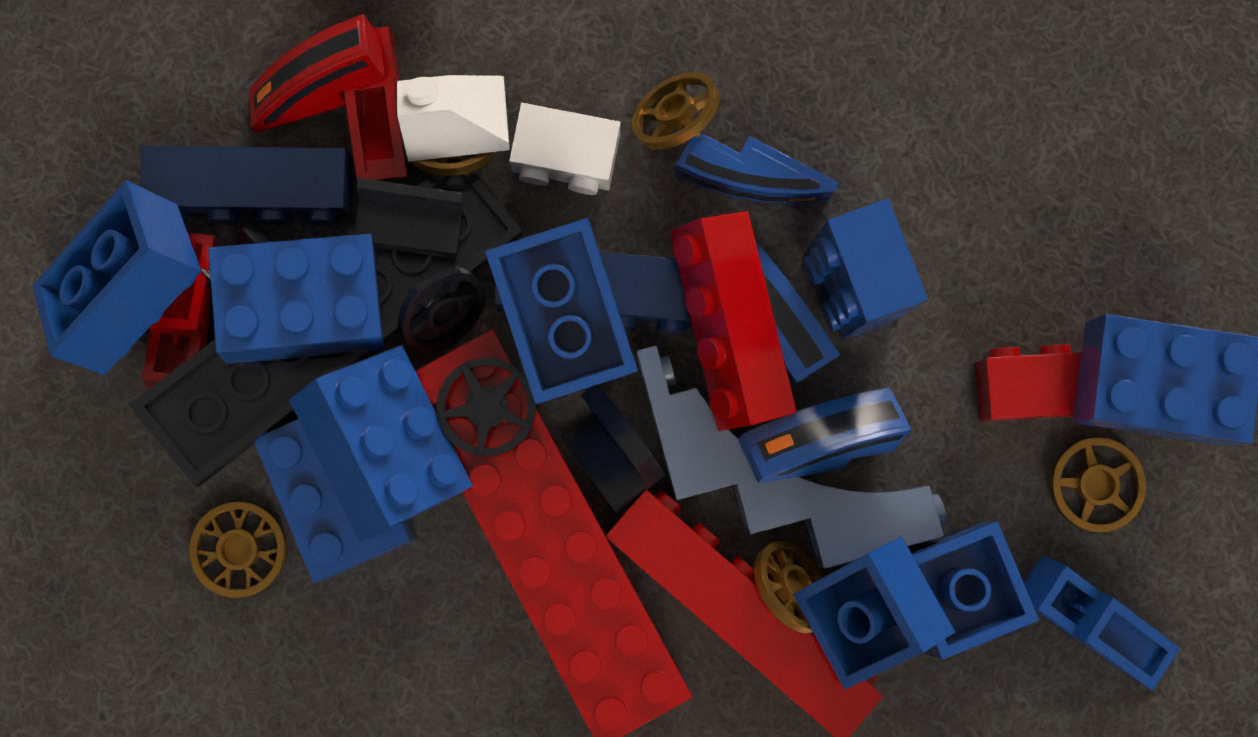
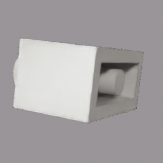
M521 102L509 160L512 171L520 173L519 179L530 184L545 186L548 185L549 179L569 183L568 189L581 194L596 195L598 189L609 191L620 139L621 122Z

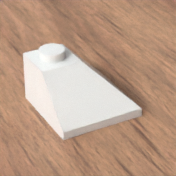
M447 75L397 81V116L408 162L510 150L503 76Z

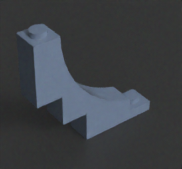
M657 346L636 351L638 366L675 500L733 485L746 534H754L805 520L816 563L820 568L824 569L854 561L901 536L907 546L944 536L941 524L946 523L944 505L938 494L932 495L930 486L915 487L895 492L871 493L822 486L799 477L758 484L738 438L729 430H717L714 414L697 388L672 395L669 394L668 387L676 385L669 356L659 357Z

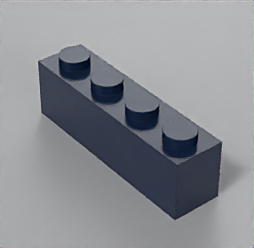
M141 146L140 187L177 204L184 224L188 223V216H207V222L221 225L237 224L238 217H257L258 223L266 225L288 224V217H307L309 224L330 226L337 225L338 218H352L354 159L345 148Z
M600 252L625 330H635L636 322L656 324L657 332L667 334H686L687 326L693 327L690 314L686 308L685 293L675 258ZM496 286L494 305L498 311H504Z

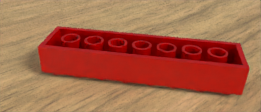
M493 329L415 371L436 414L437 399L441 386L448 375L461 364L477 358H497L513 365ZM491 366L470 370L481 386L497 387L511 375L506 370ZM464 374L455 381L448 393L446 411L465 405L466 399L471 393ZM517 379L505 397L508 402V411L526 421L528 413L527 395L522 384ZM536 408L534 424L527 437L517 447L504 454L477 456L461 450L452 443L473 485L462 493L592 736L623 737L693 698L690 689L609 540L606 538L601 525L538 409ZM468 416L447 418L453 432L462 441L471 446L478 447V426L472 423ZM503 421L498 426L490 428L485 448H494L509 442L520 432L522 427Z

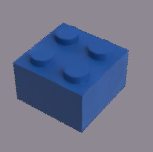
M998 521L981 522L910 551L955 631L954 634L927 650L929 656L943 660L1039 621Z
M902 536L793 594L844 690L926 652L955 633Z

